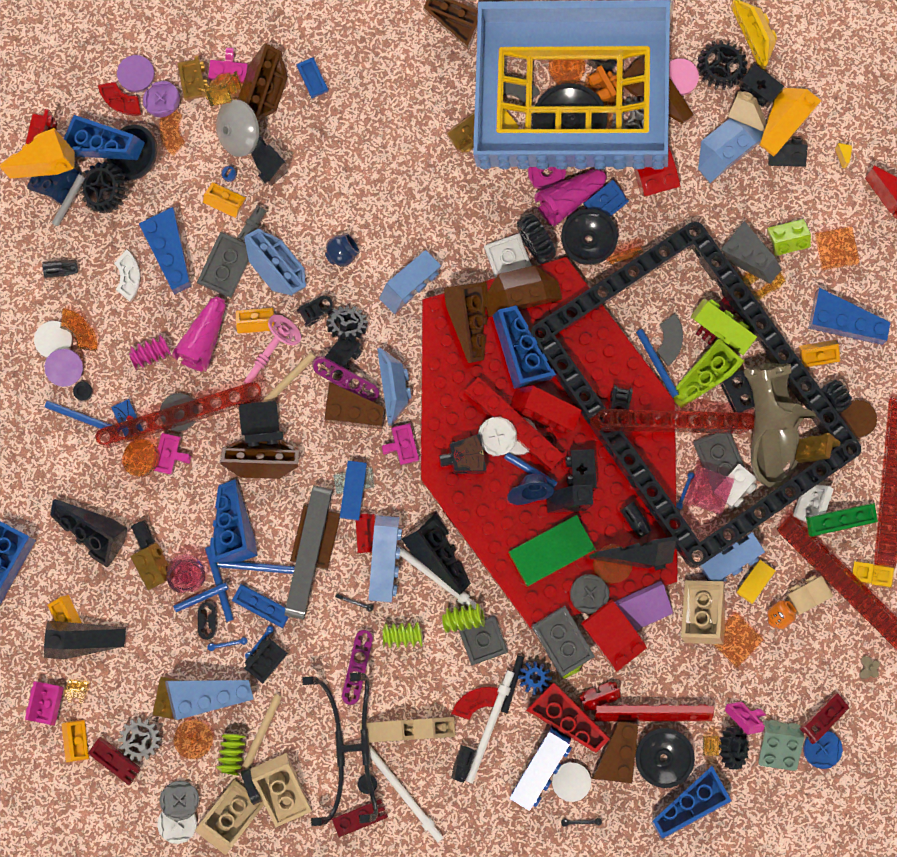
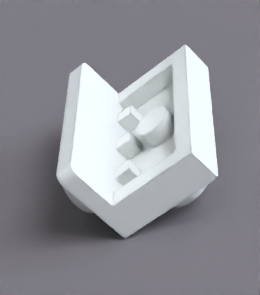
M738 464L714 491V494L726 503L732 511L735 507L738 509L743 504V498L747 493L751 494L756 489L757 480L754 475Z
M816 485L799 497L793 516L807 523L806 517L826 513L834 489L830 486Z

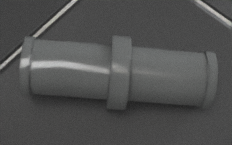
M256 205L250 218L245 220L246 224L237 238L245 242V235L259 228L258 225L267 211Z

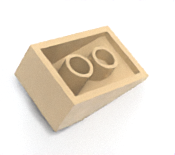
M685 581L681 638L685 643L724 644V581Z
M287 753L251 768L252 781L275 827L312 812Z
M233 780L195 829V832L226 855L262 809L264 803L262 801L253 805L246 788L236 780Z

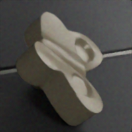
M867 656L862 657L861 663L864 669L859 673V677L861 679H866L870 676L877 678L879 676L877 668L880 666L879 661H872Z

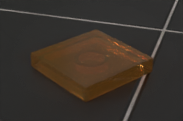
M853 227L815 233L822 271L860 264Z
M734 613L725 623L724 644L712 645L738 668L764 639L737 613Z

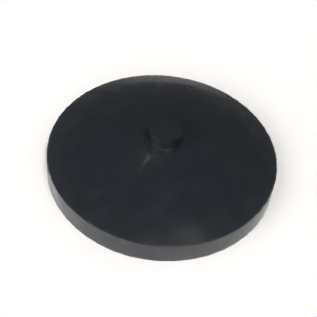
M566 83L546 91L539 98L535 106H604L600 97L591 89L579 84ZM532 113V128L555 129L556 114ZM562 113L561 129H586V114ZM592 113L591 129H606L607 113Z

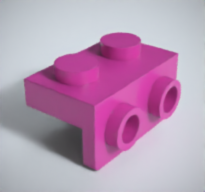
M34 681L30 691L28 707L26 708L25 720L55 726L64 687Z

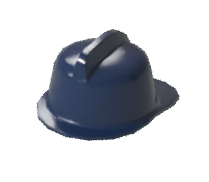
M530 474L523 478L519 486L509 491L507 500L514 505L528 504L548 499L553 495L554 489L547 483L544 474Z

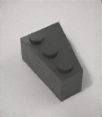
M745 221L721 249L730 263L769 284L772 283L782 270L775 256Z

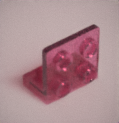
M698 466L684 505L688 507L694 505L722 515L734 479Z

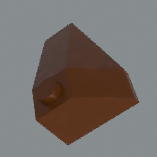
M645 55L640 57L623 74V79L644 75ZM669 77L668 116L683 124L692 118L694 114ZM644 82L623 86L634 96L640 95L644 97Z
M486 282L444 287L446 308L468 363L484 360L486 337L483 335L484 325H487L485 307H488Z

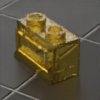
M234 71L233 74L217 75L210 83L208 89H205V97L209 100L210 106L232 102L231 94H236L237 90L242 87L237 71Z
M780 272L771 284L752 294L759 301L782 287L786 280ZM752 274L742 278L747 287L760 279Z

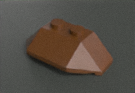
M267 43L263 44L250 62L238 96V100L245 102L251 107L257 120L277 111L288 78L282 58V51Z
M534 265L498 274L488 291V307H486L488 317H492L500 309L517 306L518 310L562 300L557 280Z
M239 440L229 446L222 447L220 464L241 478L280 479L298 467L299 449L294 448L283 440H278V444H267V441L259 442V446H248V443H242V440Z

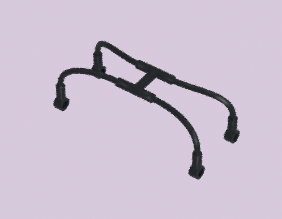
M350 673V681H365L362 729H360L361 743L345 745L343 743V731H341L338 709L328 686L318 677H302V685L319 684L329 698L336 724L337 767H339L338 789L334 806L327 817L311 818V826L327 824L334 817L338 809L343 789L345 752L362 751V763L373 806V814L359 815V823H371L378 817V805L369 770L370 751L366 721L370 681L365 673Z

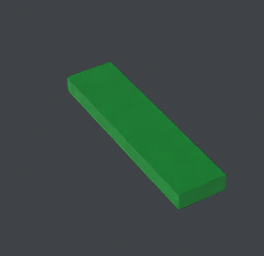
M875 503L806 517L808 533L812 537L878 522Z

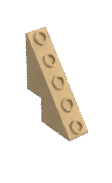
M454 717L366 723L369 743L456 737Z

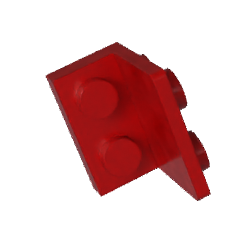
M45 109L44 115L32 114L25 144H30L34 137L53 128L57 129V121L49 109Z

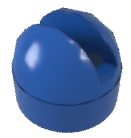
M226 166L222 169L221 175L225 181L232 182L236 179L237 172L234 167ZM231 169L228 177H226L225 175L227 174L228 170Z

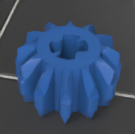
M534 661L533 668L529 663H526L528 671L524 668L520 669L525 674V676H518V679H525V682H522L520 686L528 685L525 692L528 693L532 687V693L536 695L537 687L540 693L544 692L541 685L549 688L550 685L544 681L552 680V677H545V674L549 673L550 670L542 671L545 666L544 663L537 668V661ZM533 672L540 676V681L537 680V683H533V680L529 678L530 675H533Z

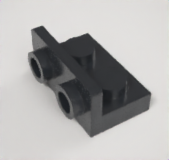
M341 339L335 343L325 357L349 370L351 367L349 365L353 359L357 360L362 354V344L356 341L353 342L351 339H348V343H346L345 339ZM341 370L333 372L338 377L343 374Z

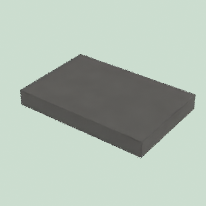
M220 232L196 283L232 299L249 262L245 242Z
M729 428L693 442L713 494L738 464L744 467Z
M566 606L559 608L531 626L560 677L565 676L595 657Z

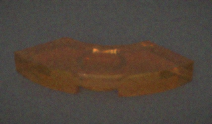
M176 110L170 115L160 118L159 123L161 140L173 157L185 144L184 139L179 133V123L183 117Z
M63 308L60 328L67 330L73 335L77 343V349L96 352L97 338L93 328L89 326L81 315Z

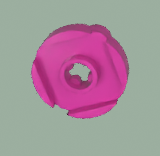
M529 167L528 178L535 189L544 190L564 181L566 169L548 167V171H552V174H549V177H545L541 173L544 172V169Z

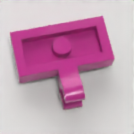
M226 47L225 61L210 60L208 79L243 83L248 70V64L234 62V48Z
M410 423L392 427L394 443L382 445L383 455L397 451L400 466L418 462L419 457Z
M165 433L161 434L153 471L172 475L176 461L190 464L191 456L178 452L181 437Z
M743 702L726 705L725 711L747 735L763 732L765 725L760 717L765 716L766 713L762 709L750 711Z

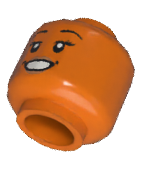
M778 601L767 611L768 623L774 628L785 629L795 621L796 608L789 601Z

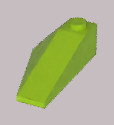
M718 338L675 387L679 393L678 396L673 398L675 403L681 408L731 377L744 363V360L729 345Z

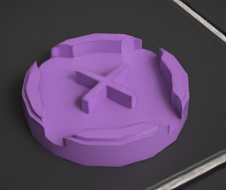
M132 55L121 61L117 69V77L123 88L129 92L138 93L145 91L153 83L155 72L153 65L148 59L143 56Z
M168 81L155 82L149 90L145 91L143 106L152 116L162 118L173 113L179 106L180 93Z
M58 349L47 357L44 365L45 374L49 381L61 387L70 386L76 383L82 376L83 362L80 356L73 350Z

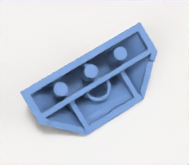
M729 118L701 141L698 170L709 183L713 182L760 144L763 131Z
M261 229L245 235L244 239L249 263L272 291L292 296L306 287L304 267L281 239L265 233Z
M377 348L388 426H392L408 406V399H411L410 387L406 388L405 383L406 380H409L408 371L403 369V364L382 348Z

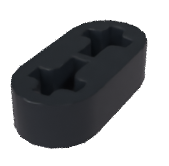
M203 603L198 608V635L204 640H211L216 635V609L210 603ZM206 606L212 610V613L208 615V620H205V614H202V610H205ZM205 623H208L209 629H212V633H209L208 637L202 633V630L206 628Z
M251 768L241 771L251 803L255 805L262 802L252 781Z

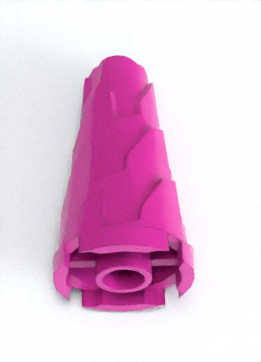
M592 169L584 174L541 190L534 195L535 204L539 201L541 204L537 209L548 224L556 226L592 194L603 187L606 175L602 170Z
M219 297L210 299L173 350L172 356L178 361L179 357H181V364L196 371H207L226 309L223 299Z

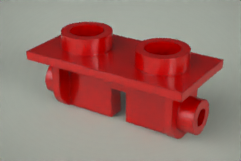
M361 514L359 521H356L357 554L372 553L375 514Z
M609 681L598 686L600 690L598 694L595 688L582 692L579 698L581 703H583L584 711L595 710L596 706L613 703L620 698V689L617 687L616 682Z

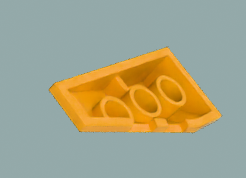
M784 88L773 102V107L759 145L774 157L815 111L821 100L808 89Z
M53 128L36 135L30 144H25L22 146L21 151L12 154L0 164V168L10 179L58 175L74 169L75 151Z

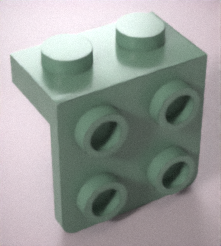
M763 720L765 727L758 759L759 765L791 771L797 770L804 742V733L799 729L801 725L781 723L776 720Z

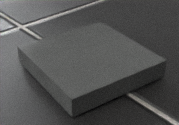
M495 616L485 619V627L481 625L479 628L473 626L469 630L467 628L462 631L459 630L471 666L508 653Z

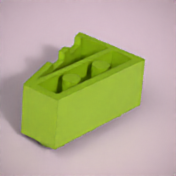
M703 299L690 317L734 350L744 355L757 336L748 330L750 328L742 321L736 322L734 320L735 316L729 311L725 310L723 312L718 309L720 305L714 300L710 299V301Z

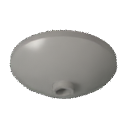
M241 100L225 102L221 106L216 119L218 139L224 149L231 155L236 157L249 155L255 149L259 138V126L255 113L248 104Z

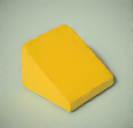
M838 143L835 151L842 168H846L850 163L852 145Z

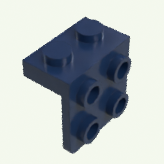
M74 168L58 175L31 177L27 189L48 196L59 205H62L78 174L81 175V173Z

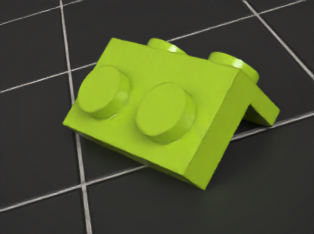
M804 219L767 228L775 256L811 247V233Z

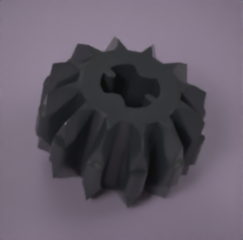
M830 381L821 388L838 413L843 412L852 404L850 391L847 390L846 385L844 386L841 381Z

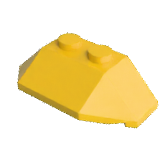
M733 0L730 6L757 65L765 70L776 44V33L770 29L768 16L766 13L763 14L761 8L740 0Z

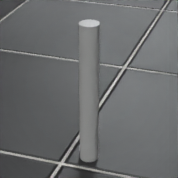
M78 174L54 217L52 224L55 226H59L85 180L83 175Z

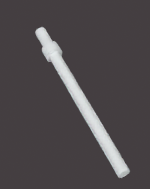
M397 544V547H400V556L455 596L459 603L465 604L468 607L472 605L473 609H476L477 603L471 600L467 593L457 594L422 562Z
M509 670L506 672L502 685H499L497 699L479 743L471 770L465 780L473 784L505 697L509 695L511 689L509 686L514 676V672Z
M369 745L372 761L422 822L421 826L425 831L428 830L438 843L444 837L434 826L433 820L425 815L379 755Z

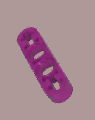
M318 356L313 360V370L323 378L370 401L378 398L379 390L372 382L326 357ZM324 362V365L329 368V372L324 368L318 370L317 364ZM341 370L343 372L342 377L334 379L332 377L334 371ZM351 379H358L359 384L357 387L351 388L349 387V381ZM364 386V388L368 390L372 389L374 394H369L367 396L366 391L363 390L362 387Z
M361 630L355 636L342 692V699L348 705L356 704L360 698L363 681L351 682L350 673L354 671L366 672L373 642L372 634L367 630ZM364 633L370 638L369 642H365L364 648L368 647L367 652L362 649H356V645L361 647L359 636H363ZM358 652L365 655V661L361 664L356 663L354 660V656ZM348 683L353 686H359L358 690L354 688L353 694L356 695V699H352L351 702H348V698L345 697V694L350 693L351 687L347 688Z

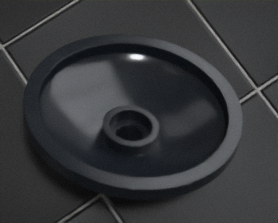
M128 125L120 130L133 134L145 142L138 160L107 158V162L115 164L122 169V173L127 175L124 180L133 181L142 178L151 170L157 158L158 148L156 139L151 131L140 125Z
M583 209L572 214L565 221L561 232V243L564 251L572 260L583 265H596L604 262L613 254L618 242V232L613 220L605 213L595 209ZM587 237L591 238V239H592V242H591V243H587V242L585 241V238H587Z
M661 728L649 732L641 739L636 749L635 761L640 775L648 783L660 788H671L680 785L689 777L694 767L695 755L691 743L682 733L669 728ZM662 754H665L667 756V760L665 762H662L660 760V756Z

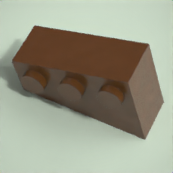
M329 382L325 423L374 429L383 428L385 412L383 406Z
M616 723L591 779L632 784L639 724Z

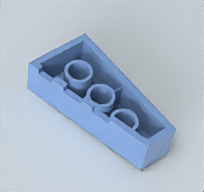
M376 515L369 601L392 602L393 596H397V585H394V578H398L399 566L395 565L396 559L400 558V547H397V542L401 540L402 529L399 528L400 517Z
M249 680L165 681L175 720L254 700Z

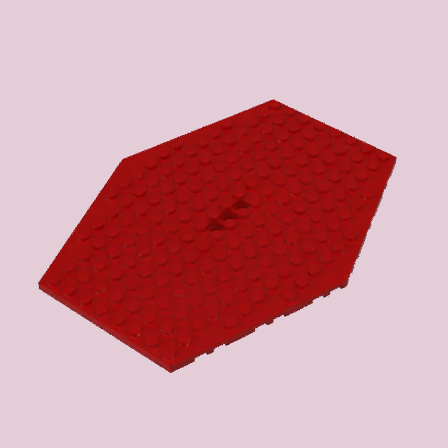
M567 257L537 265L538 268L557 280L562 300L519 310L529 327V331H531L535 324L590 289ZM496 278L483 281L487 284V291H489ZM444 293L422 299L420 479L453 526L468 543L470 549L479 558L481 564L495 583L498 584L507 599L510 600L529 629L531 630L533 624L563 606H566L571 616L581 614L582 612L578 611L570 600V589L575 580L583 575L592 574L600 577L609 588L608 602L611 599L614 602L659 581L664 586L678 582L676 548L673 562L667 564L666 569L655 571L654 567L646 569L590 559L589 555L595 552L618 547L624 549L626 546L637 543L641 546L652 540L668 537L581 413L574 431L566 432L565 434L554 430L555 428L547 425L545 428H540L536 420L521 415L534 423L537 431L543 437L549 438L552 445L564 455L551 471L530 452L514 456L557 481L554 487V491L568 487L567 475H569V467L566 468L565 457L568 456V453L571 450L594 449L597 488L593 491V505L586 511L547 513L546 499L523 505L510 503L507 500L509 491L519 486L523 478L530 474L504 459L505 455L494 456L483 449L487 470L484 474H453L451 465L440 466L439 455L449 454L448 447L450 444L478 435L480 426L486 420L492 418L465 393V390L474 380L479 377L509 405L516 389H514L493 316L488 317L486 307L485 318H487V325H484L483 335L486 337L484 360L468 363L446 308ZM604 306L597 310L594 309L567 330L563 329L557 333L555 337L607 410H609L613 384L624 389L633 388L628 414L617 425L676 507L675 401ZM566 311L569 317H575V313L573 311ZM541 331L535 332L538 338H544V334ZM557 363L559 369H566V365L564 363ZM555 376L548 381L528 385L535 386L575 406ZM579 394L582 401H588L586 394ZM614 410V414L616 416H622V412L620 410ZM602 425V430L605 433L611 432L609 426ZM624 457L627 465L633 464L630 457ZM579 466L577 471H579L581 475L584 472V470H581ZM648 488L647 494L650 497H655L654 490ZM633 501L651 528V531L642 538L635 533L622 513H620L621 509ZM577 515L595 550L527 587L508 552ZM670 520V527L677 529V523Z

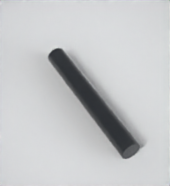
M518 655L516 657L512 671L514 676L509 686L511 689L509 695L505 697L500 712L506 714L509 712L525 657Z

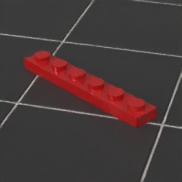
M479 377L465 390V393L491 417H502L509 420L517 431V441L550 471L564 457L556 447Z
M602 704L596 706L595 722L712 721L714 716V706H708L707 704H699L697 706H689L687 704H680L678 706H669L668 704H660L658 706H650L648 704H641L639 706H630L628 704L610 706L609 704Z

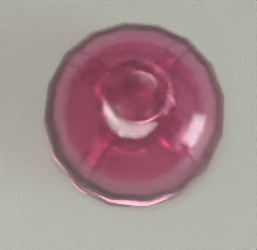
M180 554L174 557L167 566L166 578L168 585L178 593L198 590L205 582V569L202 562L191 554Z

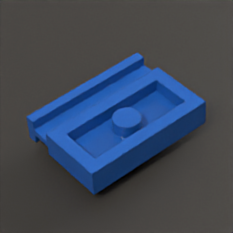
M610 180L589 197L583 205L586 209L599 210L611 217L627 204L629 200L626 199L615 181Z

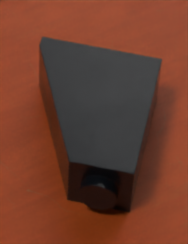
M592 485L569 486L554 491L553 495L546 499L547 513L586 511L593 505Z

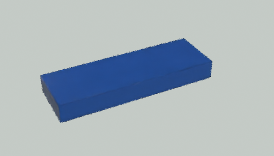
M347 462L340 511L341 519L359 521L367 463Z
M240 584L232 599L234 603L282 629L289 618L285 616V607Z

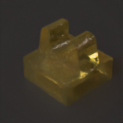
M68 680L64 690V697H67V701L71 703L73 698H79V704H82L88 690V682Z
M703 736V756H719V750H721L719 745L721 742H719L718 736Z

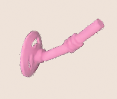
M273 315L269 318L268 326L274 338L264 352L259 354L257 361L254 362V367L244 380L246 385L250 386L261 368L264 369V365L269 361V356L280 341L292 346L297 345L301 341L299 329L286 317Z

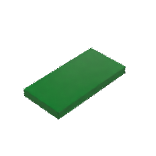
M576 515L508 553L528 587L594 551L595 547Z

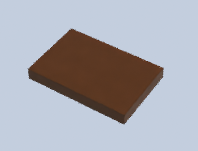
M303 505L290 562L296 563L308 509L306 505ZM328 511L316 568L324 570L329 568L340 522V513Z

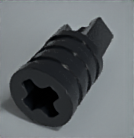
M76 260L42 262L45 279L78 273Z
M634 501L620 510L629 526L640 538L651 531L646 518L642 515Z
M147 520L140 521L131 526V530H133V534L138 541L137 543L142 550L155 543L154 535H152Z
M460 745V750L453 766L452 779L464 783L471 770L477 750Z

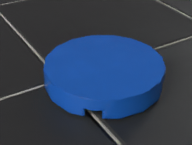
M827 731L814 744H811L807 736L803 744V753L809 764L819 769H827L839 762L843 748L840 739L833 732Z

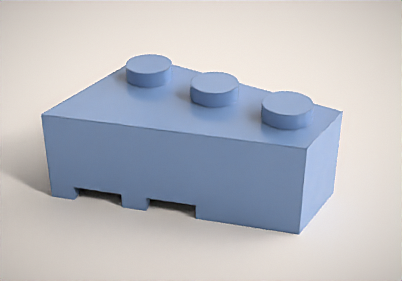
M426 250L423 251L386 283L379 299L396 314L417 293H420L429 281L433 282L440 275L438 271L441 265Z
M752 532L699 566L707 581L725 582L727 581L725 577L732 573L735 576L743 571L742 566L747 563L751 566L759 561L758 556L765 553Z

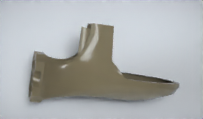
M764 363L760 364V366L745 368L744 370L745 377L748 379L753 391L755 405L750 463L756 480L767 487L779 488L789 481L795 472L798 462L795 460L800 439L797 431L798 426L804 418H816L814 412L802 408L800 404H795L789 396L788 377L792 371L791 364ZM790 460L789 472L785 474L783 469Z

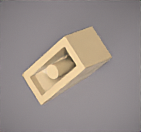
M738 91L728 117L763 131L766 120L757 99L749 92Z

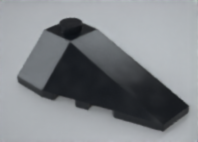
M259 134L258 143L250 154L259 172V179L264 184L268 183L272 186L288 173L286 162L269 144L265 143Z
M57 499L52 500L50 516L65 531H71L77 538L75 541L79 545L83 543L90 550L88 554L94 560L105 567H109L125 543L127 527L112 518Z
M434 513L411 529L402 538V541L413 556L460 595L471 583L462 563L457 561L454 556L456 549L454 545L450 546L446 537L449 534L447 528L438 515Z
M676 536L652 540L641 546L637 543L626 546L624 549L618 547L590 554L589 557L593 560L646 569L654 567L655 571L666 569L667 564L673 562Z
M47 620L44 658L64 660L124 647L126 627Z

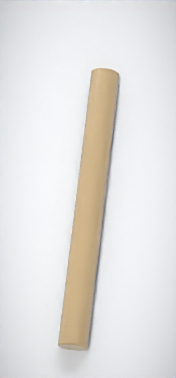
M310 352L261 402L273 401L316 357Z
M274 695L243 762V767L250 768L281 701V696Z

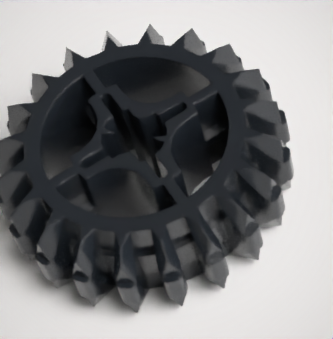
M720 40L717 45L714 41L711 46L706 45L705 50L701 51V56L697 60L699 62L697 69H700L699 76H704L702 81H709L708 87L715 84V90L719 86H721L722 90H725L726 85L729 89L733 88V84L739 85V80H742L743 74L747 72L745 67L748 65V62L744 61L746 59L745 54L740 55L743 51L742 48L736 50L737 44L730 46V41L723 44V41ZM715 55V62L708 67L709 57ZM719 63H723L726 66L724 68L722 66L720 67ZM736 64L737 71L730 76L729 68ZM714 73L720 74L721 77L714 75Z
M102 162L96 163L95 166H90V171H85L86 177L81 185L83 191L80 194L84 195L82 200L87 202L86 206L104 214L106 212L111 213L113 210L119 209L118 205L124 204L122 199L128 198L125 195V191H129L125 185L129 182L124 180L127 175L122 173L121 168L112 163Z
M529 214L517 221L519 234L534 259L541 264L552 260L556 255L555 247L548 232L538 218L533 214Z

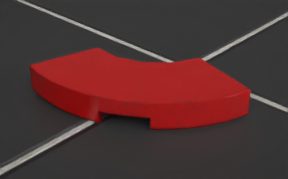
M116 82L98 85L103 100L113 110L129 116L141 115L138 96H130L123 93L118 88Z
M481 687L466 693L455 704L451 714L470 720L473 713L478 709L494 707L499 693L497 692L498 688Z

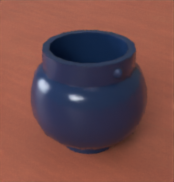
M348 233L336 235L326 244L327 252H325L327 260L332 265L336 264L339 267L350 265L360 253L358 245Z

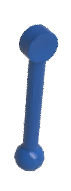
M693 472L687 474L688 479L679 502L676 503L678 510L683 508L682 503L691 480L695 477Z
M272 626L266 628L265 634L253 649L245 654L246 659L251 654H254L262 640L273 633L274 628Z
M243 637L237 641L216 645L210 643L207 648L209 651H214L216 648L231 645H246L248 640Z

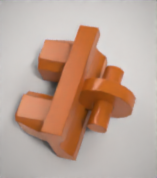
M601 65L596 68L595 73L588 77V82L592 88L600 84L602 89L597 91L596 94L602 102L609 100L611 103L616 100L617 75L614 76L611 71L606 74Z

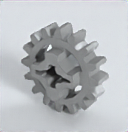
M138 718L137 723L132 719L130 720L131 725L124 724L126 730L119 732L123 735V738L118 739V741L123 742V745L119 748L126 750L124 752L125 756L131 754V760H134L136 756L138 761H142V756L148 760L150 759V753L152 755L156 754L154 748L161 747L157 744V741L162 740V738L157 737L160 730H154L156 724L149 725V719H146L144 723L142 718ZM139 726L146 727L147 729H149V732L145 733L141 731ZM131 731L132 736L130 740L127 741L128 734ZM138 734L139 736H147L142 740V744L132 743L138 739ZM153 738L152 745L148 749V742ZM137 747L141 753L134 752L130 748Z

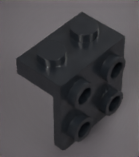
M275 401L239 405L242 443H248V446H259V442L267 441V444H278V440L284 439L283 432L279 431L278 410Z

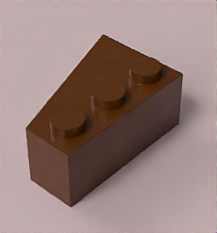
M426 0L423 7L425 13L469 50L477 32L478 10L455 0Z

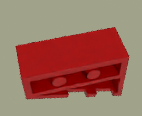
M535 386L517 388L510 404L517 413L534 419L543 425L555 428L554 430L563 434L574 431L582 411Z

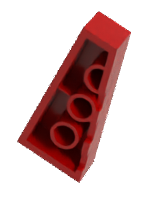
M556 682L526 710L595 753L610 740L609 735Z

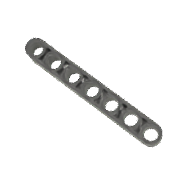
M313 485L285 609V616L301 620L305 618L333 489Z

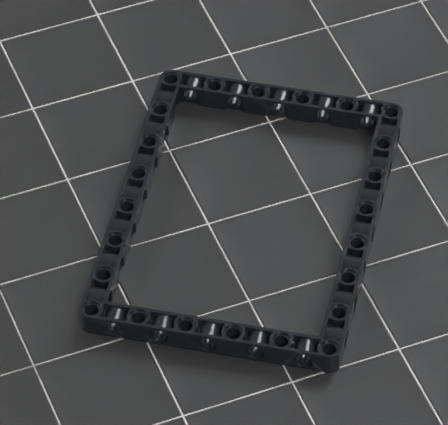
M699 222L687 224L535 324L530 331L532 337H535L538 342L537 345L542 354L546 356L550 368L554 370L555 377L574 405L582 410L581 414L667 537L676 536L675 548L686 564L692 568H697L858 457L861 453V445L707 230ZM689 230H694L697 236H692ZM686 248L694 251L700 260L699 263L712 281L715 280L730 306L733 307L734 311L738 312L744 323L750 327L748 330L757 336L755 341H758L766 351L765 355L770 362L791 364L792 371L788 377V387L798 401L804 404L806 409L815 413L816 418L811 419L821 433L831 434L840 441V446L833 447L829 459L816 461L701 542L555 337L563 329L567 330L582 320L592 310H597L614 299L625 288L629 289L644 279L654 269H659L676 258ZM659 250H664L667 256H661ZM712 261H717L719 267L713 266ZM629 270L635 271L636 274H637V276H636V277L630 276L629 273H628V271H629ZM597 291H604L606 293V297L599 296ZM734 291L739 292L741 294V298H737L734 295ZM566 311H573L575 313V317H569ZM756 322L762 323L763 329H759L756 326ZM541 331L544 334V338H538L535 332ZM778 353H783L786 360H781ZM557 363H564L566 365V369H559ZM801 384H805L808 391H803ZM579 394H586L588 401H582ZM824 415L830 418V423L824 421ZM602 425L609 426L611 432L605 433L602 430ZM846 446L852 448L853 454H849L846 451ZM624 457H630L633 464L627 465ZM816 467L822 469V476L816 473ZM648 488L654 490L655 497H650L647 494ZM786 488L792 491V497L786 495ZM755 509L762 513L761 518L755 516ZM670 520H673L677 523V529H672L670 527ZM724 531H728L731 534L730 540L724 538ZM693 552H696V553L699 554V556H700V561H699V562L693 560V558H692V553H693Z

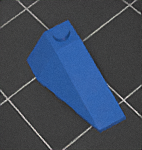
M234 479L218 485L215 505L217 512L216 519L213 520L214 533L210 540L213 562H242L258 556L255 537L237 480Z

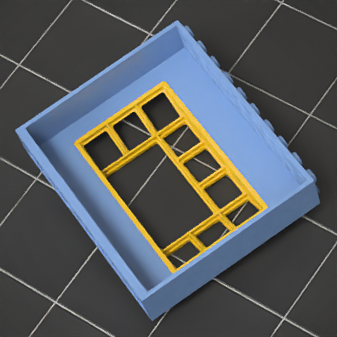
M670 0L478 2L473 149L476 167L481 169H490L491 167H499L500 169H509L510 167H518L519 169H528L529 167H537L538 169H548V167H556L557 169H567V167H575L576 169H586L587 167H594L595 169H605L606 167H614L615 169H624L625 167H633L634 169H644L645 167L663 169L668 167ZM504 55L527 60L526 79L504 75ZM645 55L644 75L623 79V60ZM533 60H617L616 106H532ZM504 82L526 86L525 106L503 102ZM644 82V101L622 106V87ZM503 109L525 113V129H503ZM644 109L643 129H622V113ZM555 113V129H531V114ZM585 113L586 129H561V114ZM592 113H616V129H591Z

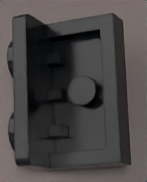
M793 137L792 140H788L774 157L768 153V166L806 167L807 142L800 137Z
M270 638L267 641L265 639L262 640L257 647L259 651L254 656L251 654L244 662L246 664L244 669L262 684L265 683L288 655L285 650Z

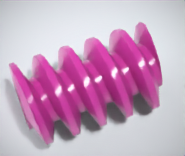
M159 335L158 342L151 338V345L144 341L145 347H142L140 344H137V350L132 346L130 347L129 356L136 371L138 370V364L142 368L145 367V361L152 365V358L159 362V355L163 359H166V353L172 357L166 340L161 335Z

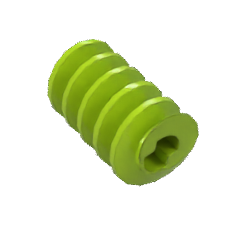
M479 603L476 604V609L469 605L468 611H466L464 606H461V612L458 611L457 607H454L453 613H451L449 608H446V614L442 615V624L446 633H449L450 630L456 632L458 628L461 631L465 630V628L469 630L473 626L475 628H479L481 625L485 627V616Z
M418 622L415 623L414 628H412L411 623H408L406 628H404L403 623H400L398 629L395 623H392L391 629H389L387 623L384 624L382 629L383 648L386 643L389 648H392L394 642L397 648L400 647L401 642H403L405 648L408 647L409 642L415 647L417 641L422 647V628H420Z
M230 733L222 735V738L227 741L220 743L221 746L225 747L224 750H219V753L224 755V757L217 759L222 765L216 766V769L221 771V773L240 776L235 770L242 767L237 762L243 761V758L238 756V754L244 753V750L239 748V746L246 744L241 738L247 736Z

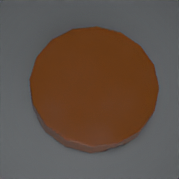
M863 400L852 401L849 408L839 413L856 438L866 437L874 431L877 425L875 409Z

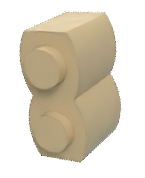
M814 575L805 580L807 584L801 587L797 584L788 589L790 593L786 596L796 608L797 615L833 597L822 576L817 578Z

